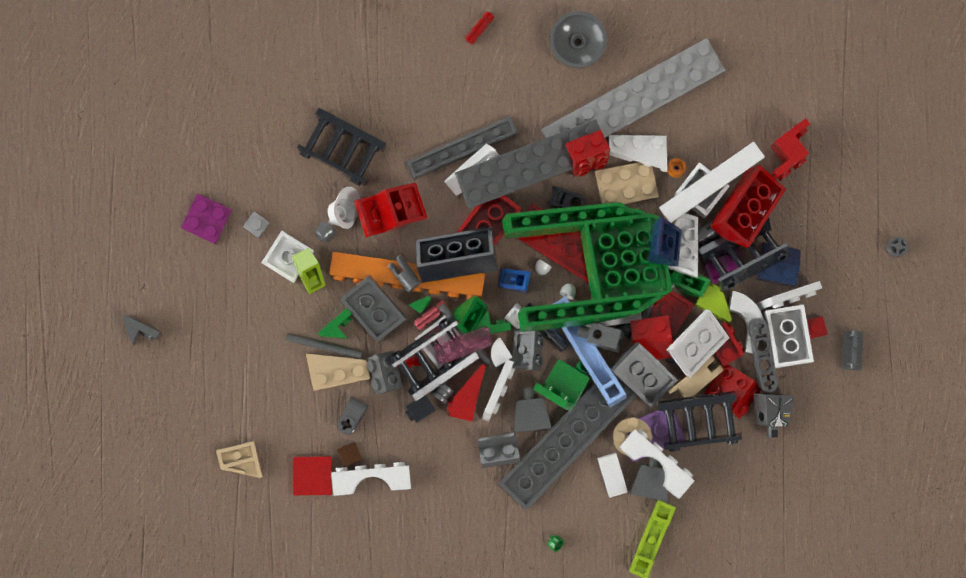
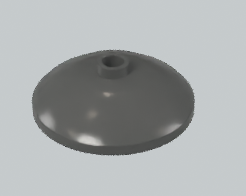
M575 11L563 15L556 21L550 34V46L554 56L562 64L572 68H585L593 65L602 57L607 45V34L603 24L595 16L587 12ZM580 40L581 45H575L574 41Z

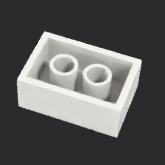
M804 305L764 311L763 317L768 325L775 369L814 362Z

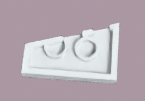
M609 135L610 156L630 162L634 160L644 163V166L658 167L661 171L667 172L666 136Z
M685 213L675 223V226L682 229L679 265L677 267L668 266V268L698 278V217Z

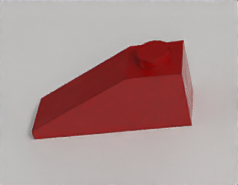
M482 364L454 396L453 401L449 400L447 412H450L449 417L472 422L486 365Z

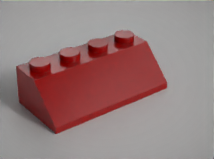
M761 165L749 168L730 194L710 227L722 238L746 248L750 247L786 191V188Z

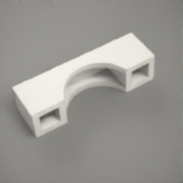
M633 430L619 448L632 460L640 457L656 459L662 465L665 472L663 487L677 499H680L694 482L691 478L693 474L686 468L681 470L677 466L678 461L671 455L666 457L662 453L663 448L655 442L651 444L647 440L648 435L642 430Z
M405 462L393 463L394 467H386V464L374 465V469H367V466H355L353 471H347V467L336 468V472H331L333 496L354 494L357 485L368 477L383 479L389 485L391 491L411 489L410 466H405Z

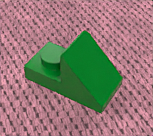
M346 308L318 332L320 337L348 340L339 327L341 325L345 327L352 321L350 318L353 316L352 313Z
M487 311L477 325L473 337L511 331L510 322H506L503 319L494 321V325H491L489 312Z

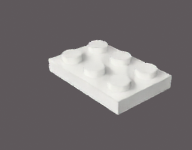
M706 309L667 350L684 374L691 378L729 339V336L712 312Z

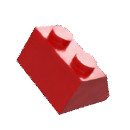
M669 315L630 321L633 344L639 342L656 360L673 358L667 350L674 342L672 321Z

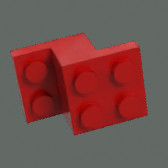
M806 118L775 140L770 146L783 163L771 173L776 180L782 181L792 172L790 169L794 168L796 170L807 161L806 157L809 153L799 141L808 132L807 127L810 123Z
M416 182L385 189L374 196L354 201L366 238L396 231L408 224L428 219Z

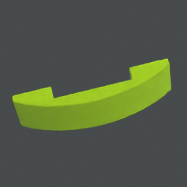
M660 500L657 501L629 569L630 573L641 578H648L676 507Z

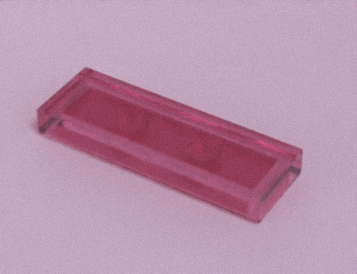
M486 326L433 347L437 362L441 365L492 346L493 343L490 330Z

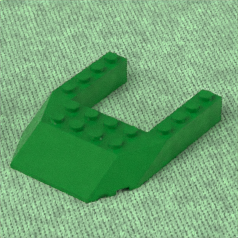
M620 202L506 214L502 220L505 239L580 231L592 300L522 308L518 313L520 331L529 332L596 324L641 313L672 291V284L668 265L649 262L652 225L659 219V216L651 213L647 214L637 208L627 207Z

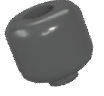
M322 221L315 229V233L318 235L316 238L321 242H330L337 234V231L327 222Z

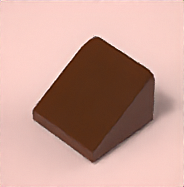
M356 442L337 449L344 467L362 460Z

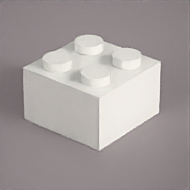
M699 162L674 196L711 171ZM729 185L723 186L693 207L692 210L702 218H705L729 188Z

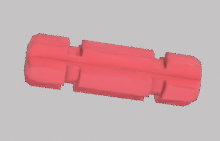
M441 300L436 304V307L433 306L426 311L422 318H417L414 321L415 326L422 330L426 327V323L430 324L439 317L441 310L438 307L445 302Z

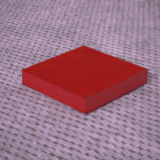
M332 456L293 457V496L332 495Z

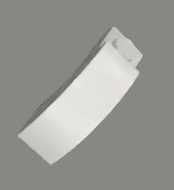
M732 291L728 305L729 312L738 314L744 320L747 327L744 353L753 354L748 324L751 319H763V316L758 306L749 297ZM757 322V325L754 326V329H757L759 333V328L762 327V325L758 324ZM764 334L755 335V338L756 336L763 337Z

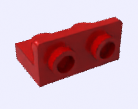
M725 321L720 325L729 336V339L715 352L717 359L723 367L743 356V351L745 350L741 341H736L733 335L735 331L731 324H726Z

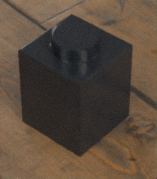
M427 395L407 405L408 410L405 413L411 422L415 420L418 423L435 412L436 409Z

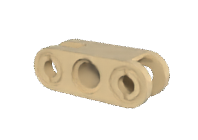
M711 356L691 378L684 375L667 392L671 394L678 390L682 395L681 398L694 396L719 375L723 368L721 365H718L710 371L707 366L715 360Z

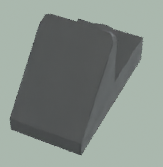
M127 315L123 318L131 344H136L141 332H143V337L151 341L154 338L160 339L161 332Z

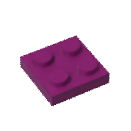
M197 194L181 229L216 245L232 210Z

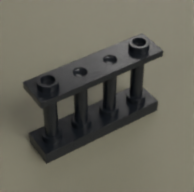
M318 108L315 115L319 118L317 120L319 123L307 145L303 147L298 144L299 154L306 159L312 157L350 177V182L355 185H366L367 181L362 177L375 153H378V151L384 152L387 147L386 143ZM330 124L335 127V133L323 155L320 156L312 150L325 126ZM347 133L352 136V141L339 165L330 161L329 158L341 136ZM364 142L369 145V150L356 174L345 168L358 144Z
M769 218L755 238L763 236L772 251L762 255L752 242L748 249L755 260L747 264L743 262L735 250L741 245L722 237L698 249L703 264L706 265L712 262L721 277L718 280L722 292L732 289L744 280L790 257L787 243L779 246L769 233L771 230ZM727 253L738 267V269L730 273L726 271L718 259Z
M452 317L444 318L439 322L438 326L403 350L394 352L391 358L388 359V362L393 367L399 365L411 384L410 389L407 391L415 401L479 358L471 347L465 348L453 329L458 323ZM444 333L448 334L459 352L458 356L454 359L448 358L437 340ZM428 344L432 345L443 362L442 367L438 370H433L421 351ZM413 354H415L427 373L426 378L422 381H417L405 362Z
M736 391L658 401L659 411H663L666 414L670 441L664 442V450L669 449V452L681 450V447L727 442V444L739 443L738 440H742V433H735L731 406L733 402L737 401ZM721 403L724 406L728 434L716 436L712 407H714V404ZM702 406L705 410L708 437H696L693 416L694 407ZM683 408L686 415L689 439L677 441L673 413L675 409Z

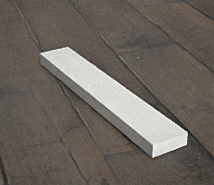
M752 142L663 204L659 209L666 219L672 223L761 161L765 156L755 142Z

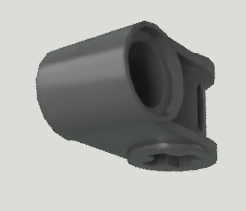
M351 396L338 421L339 430L345 435L354 433L369 405ZM350 421L351 429L347 428L344 430L342 424Z

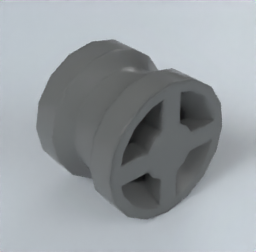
M895 237L887 244V252L892 257H900L908 250V243L902 237Z
M444 383L431 392L434 397L445 405L448 403V398L455 393Z

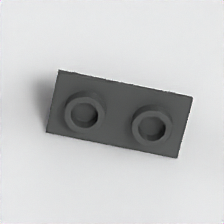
M844 331L843 370H862L863 332Z

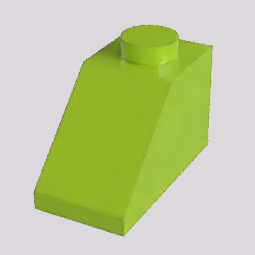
M309 248L292 256L295 268L309 294L326 286L320 265Z
M710 283L703 298L698 297L694 306L703 311L706 309L710 310L714 317L728 324L732 318L724 293L720 291V287Z

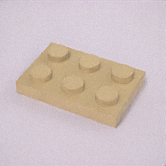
M638 162L595 171L601 204L620 202L626 205L658 198L652 166L647 167L643 165L644 163Z

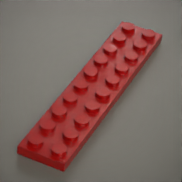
M531 203L526 212L543 209ZM580 232L516 238L589 284ZM671 291L654 303L650 318L669 315L672 321L673 336L675 337L695 304Z

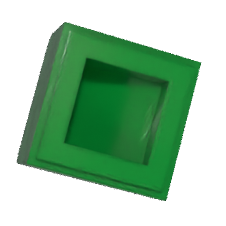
M427 296L409 304V307L422 314L432 301L431 297Z

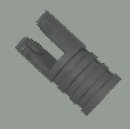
M715 217L698 230V247L719 235L710 227Z
M399 255L396 260L404 271L401 272L394 263H390L388 268L409 293L422 282L403 257Z

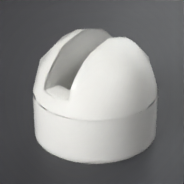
M540 259L535 265V271L539 275L547 274L552 268Z
M570 283L565 284L560 291V295L573 300L576 295L575 286Z

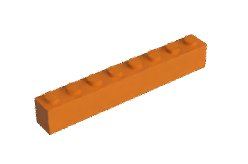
M333 252L329 275L334 277L333 280L345 281L346 278L353 279L352 283L358 284L370 274L380 287H383V284H387L392 289L401 290L403 285L388 268V265L394 263L401 272L404 270L394 260ZM407 262L412 271L421 281L417 269V264ZM478 273L421 283L412 292H421L422 289L428 290V294L439 295L442 292L447 293L448 297L458 298L459 295L466 296V299H470L474 295L482 298L485 274Z

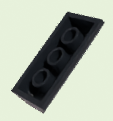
M492 227L416 240L417 269L422 283L498 270Z

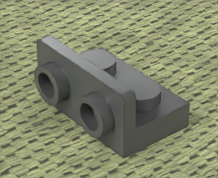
M514 330L512 361L514 363L512 368L540 371L543 364L542 347L544 346L542 332Z
M503 433L502 435L485 436L477 439L482 468L520 462L516 433Z

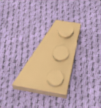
M306 354L313 391L370 379L367 360Z

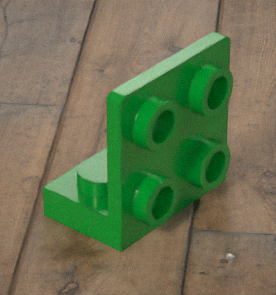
M559 359L543 385L536 383L533 390L562 408L572 411L589 383L590 377Z

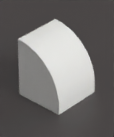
M501 338L495 341L491 349V359L495 368L505 363L507 359L510 360L512 358Z

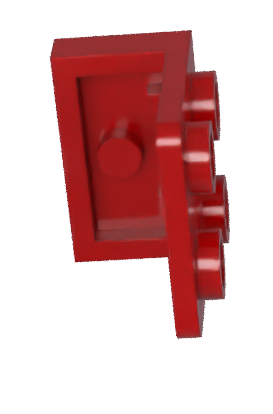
M601 130L570 141L565 145L573 161V177L585 176L589 171L594 169L600 170L608 163L610 147Z
M727 364L724 367L722 366L723 371L712 380L704 393L706 395L736 391L737 401L733 402L731 406L733 416L740 420L747 413L749 406L753 402L754 394H760L761 389L753 379Z

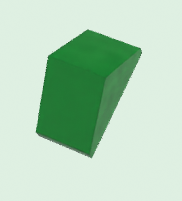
M673 271L670 276L671 284L691 297L703 298L711 282L710 279L699 274L698 278Z
M476 295L472 296L453 310L454 319L458 323L456 327L465 336L471 338L488 306Z

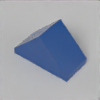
M502 268L497 287L527 293L531 272Z

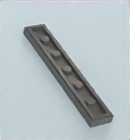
M511 116L406 161V164L415 180L476 153L485 144L492 146L517 135L518 132Z

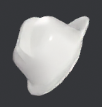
M353 187L343 188L336 200L329 205L327 212L330 225L341 226L344 229H349L353 226L358 215L354 201L361 199L356 189Z

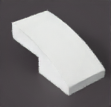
M616 452L597 458L609 498L627 493Z

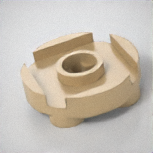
M628 418L617 424L613 433V441L620 453L627 455L619 446L628 437L627 434L633 430H642L648 435L647 440L651 443V430L643 420Z

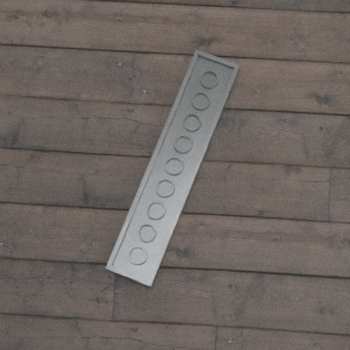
M706 38L546 126L541 131L545 138L596 119L600 130L606 138L725 72V69Z

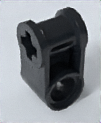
M552 186L553 192L550 201H547L548 206L557 209L572 207L570 203L574 199L580 200L581 206H584V198L581 195L561 187Z

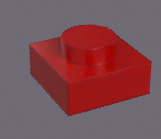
M823 316L807 320L810 339L828 335Z

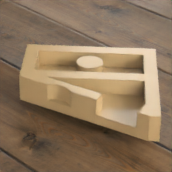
M255 441L216 450L221 470L257 478L263 477Z

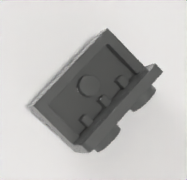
M393 351L366 358L367 368L372 378V388L376 395L403 387L398 366L393 367L388 362V359L394 353Z

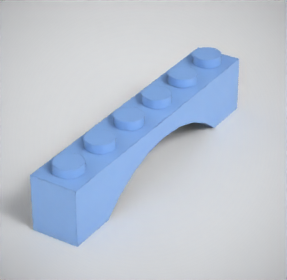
M565 296L554 304L568 303L569 301ZM580 326L563 327V332L609 407L611 408L626 399V393L596 346L589 345L586 338L577 336Z

